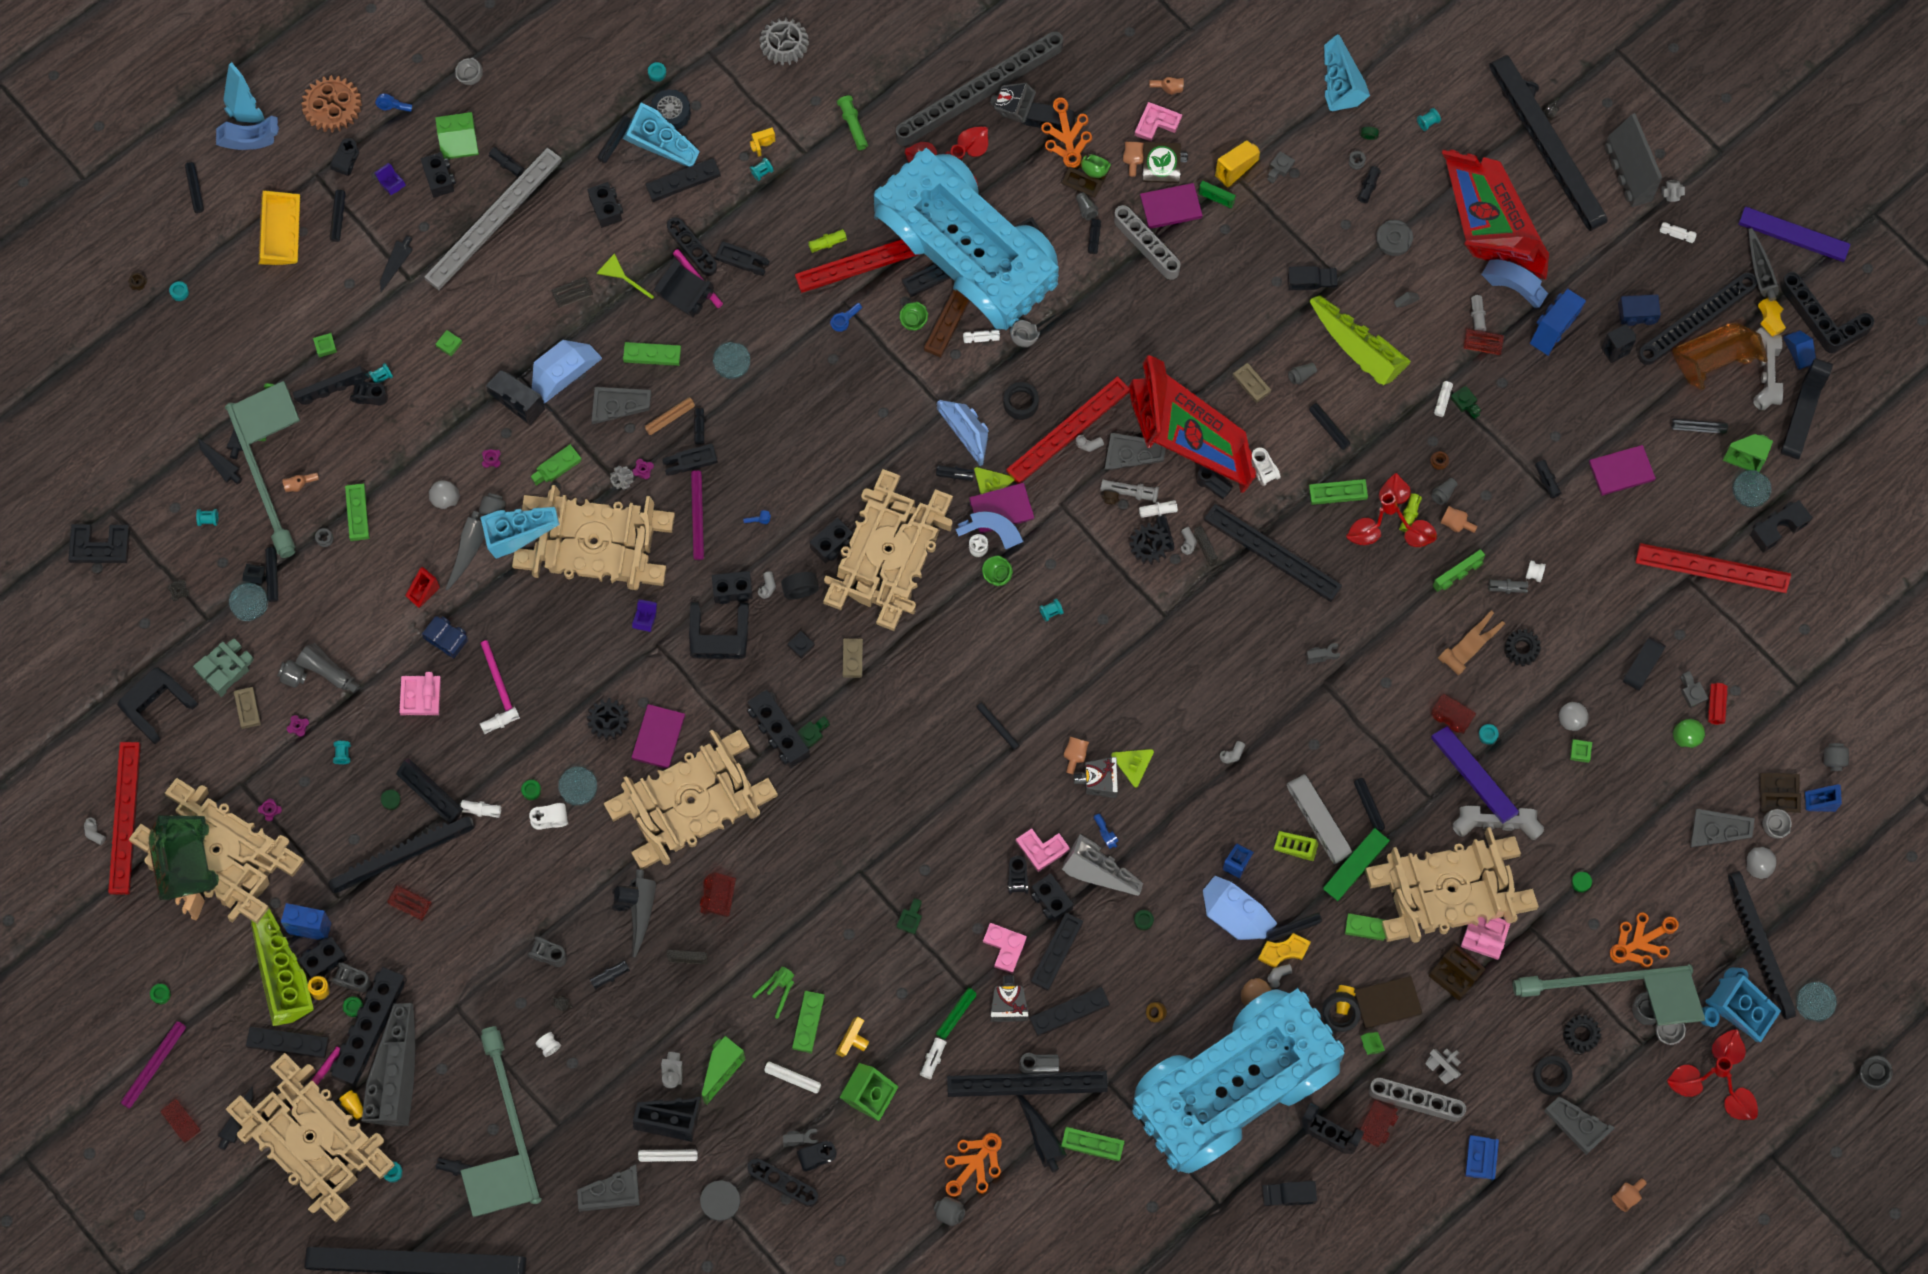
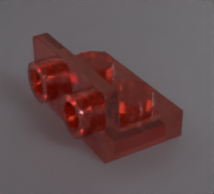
M1443 694L1432 709L1431 715H1433L1436 721L1448 724L1453 731L1464 734L1476 713Z
M715 872L708 875L703 883L705 890L704 896L700 900L701 913L706 914L709 912L728 917L730 915L736 878Z
M1375 1100L1360 1129L1365 1132L1362 1139L1376 1147H1379L1381 1142L1385 1144L1390 1135L1387 1132L1389 1126L1394 1127L1399 1117L1396 1115L1398 1109L1395 1107L1392 1109Z

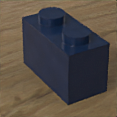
M1658 295L1621 296L1618 303L1621 324H1627L1628 326L1640 323L1652 325L1658 323L1661 316Z

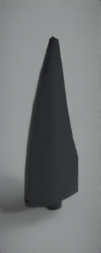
M1016 1095L1028 1121L1036 1152L1044 1168L1049 1166L1052 1173L1058 1171L1057 1162L1067 1156L1064 1148L1034 1107L1022 1095Z

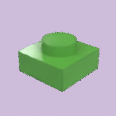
M446 330L437 341L436 347L452 356L462 344V340Z
M331 333L313 338L319 357L337 352Z
M1573 739L1570 760L1589 763L1592 742Z
M1378 1032L1366 1033L1361 1036L1367 1055L1379 1054L1385 1051Z

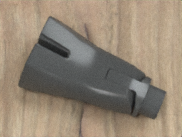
M316 643L306 646L295 662L299 666L320 674L334 686L343 690L349 689L355 693L361 687L355 682L354 677L351 678L348 672L336 665Z

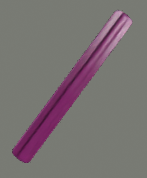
M697 470L691 472L694 560H703L701 471Z
M177 1021L121 1100L123 1106L126 1108L132 1107L186 1029L184 1024Z

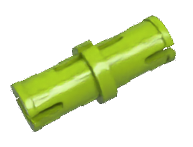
M842 229L829 235L824 234L823 237L809 241L808 244L811 252L814 253L824 248H832V245L847 241V238Z
M1417 494L1410 495L1408 505L1403 511L1404 518L1409 526H1412L1415 518L1418 516L1417 511L1422 497ZM1402 522L1399 530L1406 533L1408 529Z

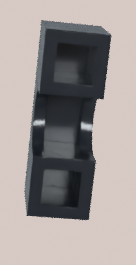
M1800 500L1795 503L1789 502L1783 507L1781 512L1775 511L1767 517L1768 520L1765 522H1757L1752 527L1753 530L1750 536L1764 553L1780 542L1782 536L1777 530L1778 526H1786L1795 534L1809 525L1813 517Z

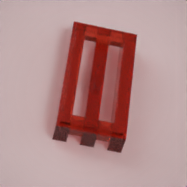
M1467 329L1464 349L1501 355L1504 335ZM1470 336L1480 337V338H1485V339H1491V340H1497V341H1499V343H1497V342H1492V341H1488V340H1485V339L1470 338Z
M398 885L387 902L389 905L423 921L424 915L427 914L428 908L432 905L430 901ZM400 892L424 904V908L397 895V893ZM394 899H397V900H399V901H401V902H403V903H405V904H407V905H409V906H411V907H413V908H415V909L421 911V913L419 914V913H417V912H415V911H413V910H411V909H409V908H407V907H405V906H403V905H401V904H399V903H397V902H395V901H393V900H394Z

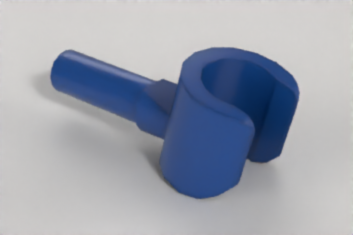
M763 510L760 512V517L744 518L743 520L744 523L760 522L768 524L771 515L769 511Z

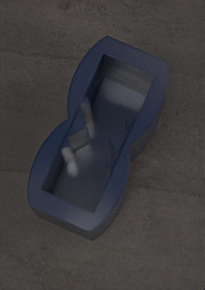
M435 616L422 633L423 639L455 659L468 641L467 633L460 627H452L450 621L446 618Z

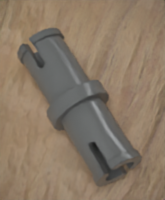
M1489 579L1488 582L1490 584L1488 585L1489 592L1498 591L1505 592V594L1528 592V589H1526L1528 588V581Z

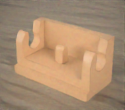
M179 884V892L175 902L179 905L180 900L183 898L185 901L182 908L183 914H186L188 911L191 919L197 921L205 900L198 890Z

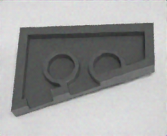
M595 387L592 424L649 411L651 390Z
M1111 433L1105 471L1164 462L1166 448L1156 443L1151 448H1147L1144 438Z
M1696 809L1690 848L1750 839L1753 835L1755 818Z
M1560 1096L1544 1110L1586 1155L1615 1129V1127L1599 1121V1118L1581 1111V1108Z
M633 1165L628 1170L613 1174L612 1177L596 1181L578 1189L579 1212L640 1205L637 1166Z

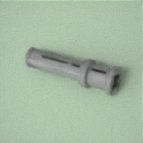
M1103 479L1101 491L1134 496L1137 500L1145 499L1156 503L1159 487H1147L1141 483L1136 486Z

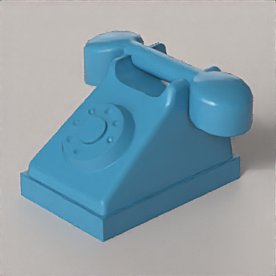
M1729 968L1725 972L1724 978L1719 979L1720 984L1714 994L1709 999H1706L1705 1002L1709 1006L1702 1008L1705 1021H1701V1023L1705 1026L1715 1027L1719 1023V1015H1721L1749 1035L1754 1041L1761 1042L1781 1010L1748 980V972L1744 968Z

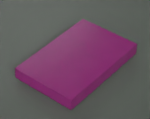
M1194 183L1140 194L1149 229L1202 219L1203 215Z
M1643 445L1589 460V465L1601 496L1649 483L1656 479Z
M1024 483L969 497L973 513L982 511L994 512L1004 516L1014 525L1034 520ZM986 527L978 528L979 534L994 531Z
M648 704L631 757L632 760L666 769L670 768L685 714Z

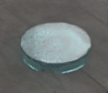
M728 342L716 349L713 365L716 372L722 377L736 379L748 371L750 355L743 345Z
M1748 470L1742 472L1736 478L1733 484V494L1742 505L1758 507L1769 499L1771 483L1760 472Z
M245 583L232 591L229 598V606L237 618L243 621H252L264 614L268 606V599L265 591L260 586L254 583Z
M573 767L564 772L559 780L558 789L561 797L567 803L584 805L595 797L597 781L594 774L586 768Z
M1811 982L1798 992L1796 1006L1804 1018L1810 1021L1821 1022L1828 1019L1834 1013L1837 1000L1829 986L1821 982Z

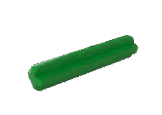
M970 988L966 990L938 1029L936 1035L940 1039L945 1040L974 1000L976 997L974 990Z

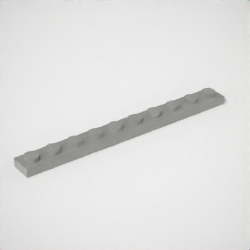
M547 147L424 276L425 280L437 290H440L562 162L561 157Z

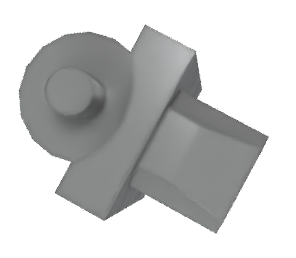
M1433 1049L1430 1052L1431 1056L1425 1064L1432 1071L1441 1064L1445 1070L1438 1077L1445 1084L1454 1078L1458 1079L1462 1074L1451 1062L1456 1066L1461 1063L1456 1058L1459 1052L1456 1050L1451 1053L1446 1049L1443 1052L1448 1057L1446 1059L1437 1049Z
M668 1052L667 1059H662L661 1064L662 1083L667 1088H674L678 1084L682 1085V1061H680V1053Z

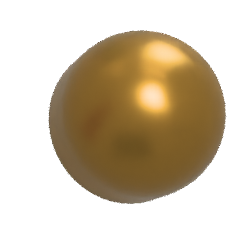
M1155 1002L1147 1006L1146 1016L1151 1022H1161L1165 1019L1167 1010L1163 1004ZM1155 1007L1159 1011L1157 1018L1151 1015V1011Z

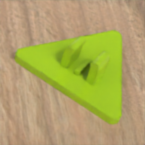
M978 467L974 469L980 494L1006 488L1014 482L1011 476Z
M1150 749L1113 752L1111 757L1117 758V765L1136 788L1146 771L1154 751Z

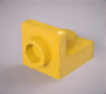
M773 127L752 134L750 146L753 152L756 151L758 157L762 156L760 146H769L775 142Z

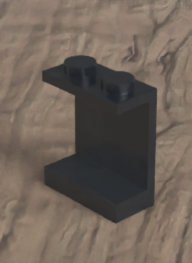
M674 260L654 288V291L658 296L693 318L696 314L700 313L706 299L712 296L714 287L710 281L705 282L685 269L680 262Z

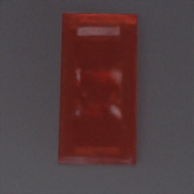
M177 1099L160 1111L184 1143L201 1131Z

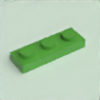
M625 342L623 361L626 363L680 366L681 346Z
M1366 479L1309 485L1311 505L1368 499Z
M347 485L345 490L350 541L370 539L365 485Z
M1480 549L1438 577L1433 584L1435 590L1438 592L1441 589H1448L1453 585V581L1463 579L1468 575V571L1471 569L1476 570L1482 566L1485 557L1483 551Z
M805 991L793 1042V1050L812 1053L825 998L824 994Z
M1066 1127L1061 1146L1065 1149L1120 1162L1124 1141Z

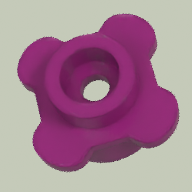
M493 449L484 450L482 452L484 459L482 466L484 468L489 466L499 467L501 465L499 461L500 451Z
M638 459L635 469L632 470L633 475L649 479L654 464Z
M294 715L291 717L290 725L287 726V732L302 737L305 735L309 721Z
M269 798L262 806H259L258 812L263 814L267 821H272L276 814L282 812V808L275 804L274 799Z

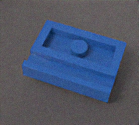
M1469 1136L1465 1176L1495 1180L1499 1139Z

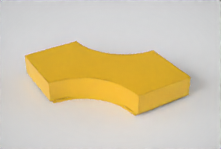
M1768 298L1762 300L1758 304L1763 314V321L1760 324L1774 337L1786 329L1780 317L1784 309L1776 300L1769 301Z
M1294 933L1284 942L1273 943L1267 941L1258 960L1273 968H1276L1279 963L1286 959L1295 958L1302 960L1311 942Z

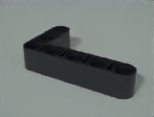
M1795 272L1787 273L1780 285L1783 294L1828 353H1836L1866 336L1874 325L1873 316L1863 313L1837 328L1810 289ZM1798 296L1803 297L1805 300L1799 299ZM1809 311H1813L1816 315L1810 314ZM1819 325L1824 326L1826 329H1821ZM1845 331H1849L1852 335H1848ZM1830 340L1836 341L1837 344L1831 343Z
M1814 358L1802 382L1780 454L1797 460L1800 459L1821 390L1830 376L1833 367L1832 363Z

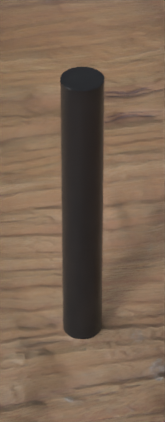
M983 703L976 707L1013 750L1020 746Z

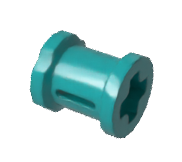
M1431 108L1427 114L1417 117V123L1423 131L1428 130L1431 125L1438 124L1441 121L1440 114L1435 108Z
M763 158L762 162L756 166L749 167L757 181H760L761 177L767 173L774 172L767 158Z
M385 363L377 370L369 371V375L374 383H381L388 378H393Z
M197 509L196 521L198 526L202 524L218 525L217 509L213 511Z
M1057 598L1050 604L1039 606L1040 613L1045 621H1049V618L1057 614L1062 615L1064 613Z
M335 741L333 743L335 747L333 763L349 764L350 742Z

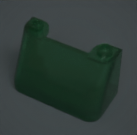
M159 815L149 834V848L160 900H172L210 891L218 885V874L214 870L208 869L203 840L209 833V826L206 824L205 816Z

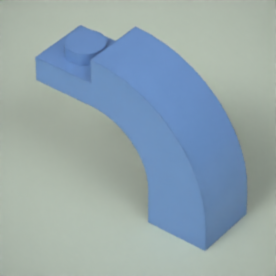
M270 116L260 124L253 126H240L225 122L216 128V145L237 150L259 149L274 143V136L277 135L279 130L277 125L278 118Z
M1490 260L1481 274L1492 286H1506L1519 292L1534 308H1540L1548 294L1540 285L1542 281L1537 276L1512 262Z
M982 511L970 514L973 522L963 521L958 524L959 528H956L958 536L977 528H990L999 534L1005 549L1023 542L1014 524L1004 516L994 512Z

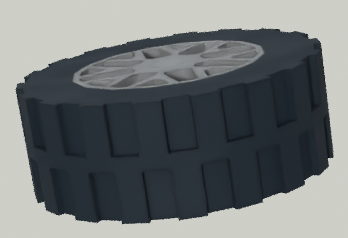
M671 89L663 90L659 94L657 93L651 100L650 107L658 110L676 130H681L688 124V120L691 117L690 103L682 92Z

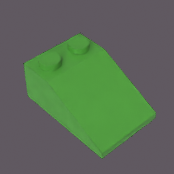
M726 1036L722 1040L718 1039L712 1047L714 1050L711 1054L702 1091L703 1101L706 1105L746 1060L744 1051Z

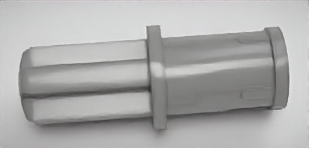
M1475 295L1471 298L1473 311L1471 316L1474 319V331L1479 333L1486 331V311L1483 308L1482 296Z

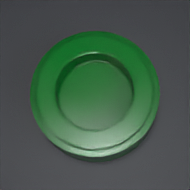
M527 780L523 783L521 792L527 800H535L541 794V787L537 781Z
M1578 872L1572 878V887L1578 892H1586L1592 885V878L1586 872Z
M156 984L150 990V997L154 1003L162 1005L170 1000L171 991L164 984Z
M354 996L347 998L343 1003V1010L349 1017H356L360 1007H363L362 1001Z

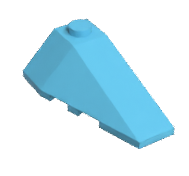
M1337 34L1324 45L1325 65H1327V75H1325L1327 90L1325 91V98L1330 111L1357 107L1370 96L1365 80L1340 35Z
M231 62L228 66L223 100L226 107L224 110L230 118L233 116L237 122L260 124L265 120L263 113L259 108L256 109V100L250 93L243 75Z
M640 103L623 137L624 140L687 167L694 165L700 152L658 110L643 103Z
M555 507L533 508L529 511L516 509L513 512L500 510L481 517L487 548L496 559L517 551L560 525Z

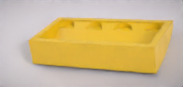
M272 191L262 192L259 264L286 265L298 262L300 194Z

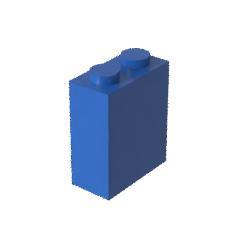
M288 903L285 905L281 923L288 934L320 941L328 938L332 924L323 910Z

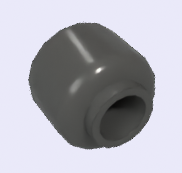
M488 493V496H483L479 513L485 516L504 510L506 502L502 500V496Z
M288 660L286 663L282 662L277 676L280 677L279 681L281 683L296 688L299 683L304 684L307 673L304 672V667L295 664V661Z
M1830 743L1828 747L1824 748V765L1830 767V771H1842V767L1849 765V749L1844 747V744Z
M946 1196L935 1204L934 1212H936L938 1221L950 1226H955L957 1223L960 1224L965 1216L962 1202Z

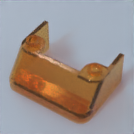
M1739 323L1728 324L1673 349L1674 358L1688 383L1701 390L1705 389L1704 380L1707 378L1706 373L1734 361L1748 364L1755 358L1764 363L1768 361L1761 334Z

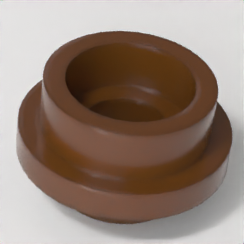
M1438 451L1432 454L1430 463L1433 468L1443 470L1449 464V457L1446 453ZM1441 459L1443 463H1437L1436 460Z

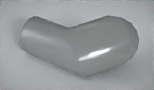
M1084 435L1076 437V446L1088 452L1104 446L1101 437L1092 441L1087 440Z
M1186 527L1181 531L1185 538L1181 551L1189 555L1194 551L1197 540L1190 527Z
M771 571L763 574L765 585L758 589V595L763 599L769 598L776 589Z
M1237 741L1232 751H1222L1220 753L1221 761L1226 764L1238 761L1245 744Z
M87 818L84 823L85 836L102 845L106 837L97 832L96 820L94 818Z
M1290 964L1272 969L1268 976L1271 988H1278L1281 977L1292 974Z

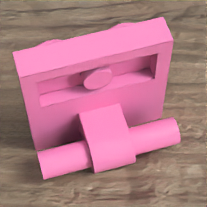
M426 672L425 676H401L400 715H439L441 677L433 676L432 672Z
M1479 917L1477 926L1468 924L1461 947L1499 960L1510 923H1506L1501 918L1491 919L1487 924L1483 917Z

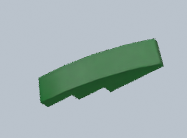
M1374 828L1323 889L1339 901L1348 889L1354 885L1365 869L1372 864L1390 840Z

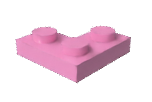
M1148 102L1134 136L1152 142L1158 127L1175 133L1182 119V114Z
M1030 829L1016 839L1017 844L1038 872L1070 851L1069 846L1060 834H1057L1043 844L1033 829Z
M990 923L983 943L1001 949L994 967L1013 974L1027 936Z

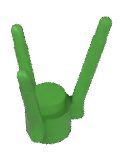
M781 967L752 996L756 998L773 981L774 984L768 990V995L777 986L784 988L786 985L775 1015L776 1019L779 1018L790 988L794 984L792 981L794 974L787 968Z

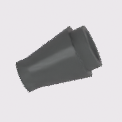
M1084 192L1078 194L1076 200L1081 216L1086 220H1092L1097 217L1098 207Z
M1314 363L1292 367L1288 372V377L1292 384L1300 385L1316 373L1317 368Z
M1449 478L1433 489L1431 494L1433 501L1439 505L1447 503L1458 485L1453 478Z

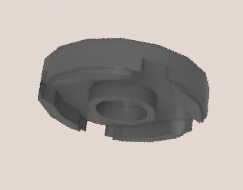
M1389 220L1378 228L1376 243L1385 254L1399 256L1411 248L1413 232L1404 222Z
M723 1180L708 1184L700 1197L701 1208L704 1214L715 1221H724L734 1217L741 1203L740 1194L736 1187L730 1182Z

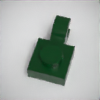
M1467 386L1451 395L1450 399L1461 412L1467 410L1473 419L1480 416L1479 412H1481V409L1475 404L1477 403V398Z
M823 716L815 725L810 721L797 733L809 749L823 738L820 732L830 724L828 719Z
M914 898L910 910L903 909L897 929L913 935L916 934L922 916L917 914L922 905L921 900Z

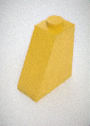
M1245 141L1221 156L1217 160L1215 177L1229 188L1259 160L1260 151L1258 147L1249 141Z

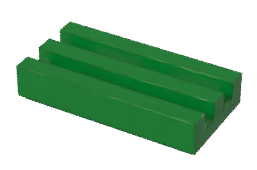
M1203 180L1199 187V195L1228 208L1233 207L1236 195Z

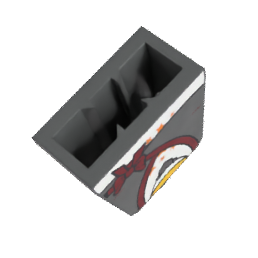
M1111 757L1086 762L1085 772L1074 773V784H1085L1086 794L1117 798V758Z
M1003 976V986H996L994 990L990 1021H1028L1029 1014L1023 986H1015L1014 976Z

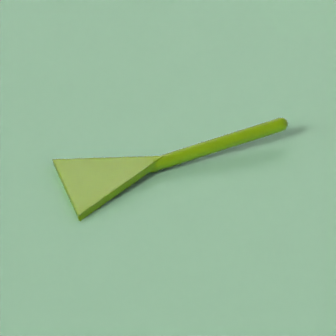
M615 253L597 272L599 275L623 278L649 298H654L652 294L625 276Z

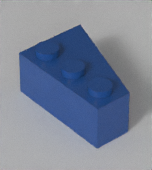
M1569 289L1564 294L1560 293L1554 301L1555 305L1551 304L1546 310V316L1542 314L1536 324L1539 326L1530 344L1549 356L1555 343L1560 341L1561 335L1566 329L1568 330L1581 312L1586 300Z

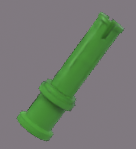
M850 95L841 97L837 100V104L841 107L842 117L849 125L857 149H866L868 143L857 118L858 111L852 103L853 98Z

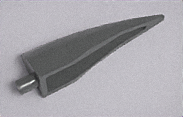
M1750 228V247L1758 286L1763 297L1768 298L1769 301H1774L1779 293V287L1769 259L1754 230Z
M473 511L471 518H467L461 533L456 562L445 589L447 591L469 566L485 538L482 522L478 521L480 513L477 511Z
M636 870V878L631 880L630 886L638 887L639 890L638 902L631 907L633 958L636 957L643 942L656 890L655 881L644 879V870Z

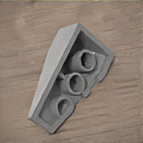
M1079 834L1064 861L1062 870L1067 875L1078 880L1139 896L1143 883L1126 868L1120 869L1114 862L1115 859L1109 856L1107 858L1101 853L1100 846Z

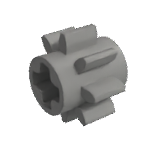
M1678 180L1667 181L1666 186H1662V195L1666 197L1667 201H1679L1680 197L1685 195V186L1680 185Z
M618 466L614 468L615 472L610 473L611 483L617 489L622 488L625 490L630 487V483L634 482L633 473L627 466L623 468Z

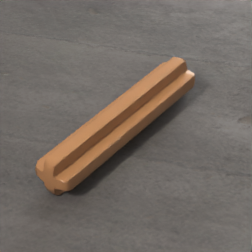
M690 397L647 424L645 426L649 435L654 434L695 406L693 400Z

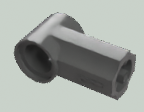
M1026 1053L1020 1059L1019 1070L1023 1074L1058 1073L1059 1057L1058 1055ZM1029 1060L1034 1066L1027 1068L1023 1062Z

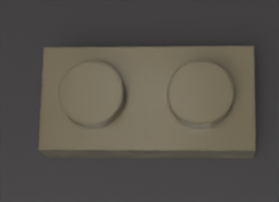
M1248 363L1233 373L1234 379L1255 403H1258L1271 393V389Z
M843 639V678H862L863 639Z
M250 687L234 691L241 728L245 729L261 725L254 688Z

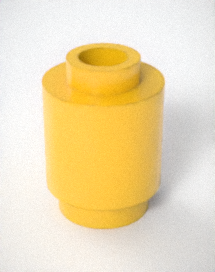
M315 976L308 982V990L314 999L322 1000L329 995L330 987L324 977Z

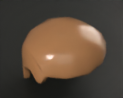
M1260 978L1249 980L1241 990L1242 1003L1246 1007L1255 998L1270 991L1271 987Z

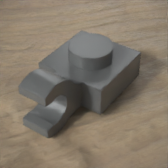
M1280 151L1270 164L1269 168L1272 170L1269 172L1267 180L1274 183L1279 175L1285 177L1295 164V160Z
M1333 643L1329 645L1327 650L1326 648L1315 647L1307 651L1305 657L1307 665L1326 662L1327 659H1338L1340 653L1334 654L1331 651L1332 649H1337L1338 644Z
M1688 671L1682 674L1683 676L1680 678L1685 688L1681 692L1689 707L1692 708L1707 701L1709 698L1701 683L1694 684L1691 672Z
M810 1129L805 1135L799 1134V1131L787 1132V1135H783L784 1147L818 1144V1140L810 1139L811 1134H817V1129Z

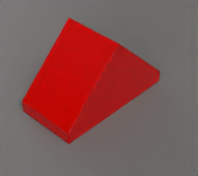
M421 567L405 596L420 608L440 588L438 581L424 567Z

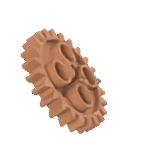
M332 75L329 80L323 77V82L316 80V86L310 84L311 90H305L307 96H302L304 101L301 103L304 108L302 111L306 120L310 121L311 126L316 124L317 130L323 127V131L326 132L330 128L333 133L334 128H337L340 132L341 126L347 129L348 122L354 124L352 118L358 119L357 113L361 112L359 106H362L361 96L358 93L357 87H354L352 82L348 83L346 78L341 82L340 76L336 80H333Z

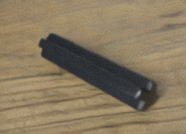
M622 117L598 155L600 162L606 163L624 136L632 120L630 117Z
M194 162L185 163L193 210L195 213H202L204 207Z
M344 190L335 191L330 229V240L333 242L340 241L346 196Z
M1318 403L1313 404L1309 409L1312 415L1342 450L1348 448L1350 441Z
M1673 419L1671 425L1673 430L1726 434L1728 431V424L1725 422Z
M269 547L265 549L267 599L269 602H277L276 549Z
M1364 778L1356 779L1354 785L1373 828H1376L1379 832L1385 829L1384 822Z
M1315 913L1267 932L1266 937L1269 942H1273L1322 922L1321 915Z

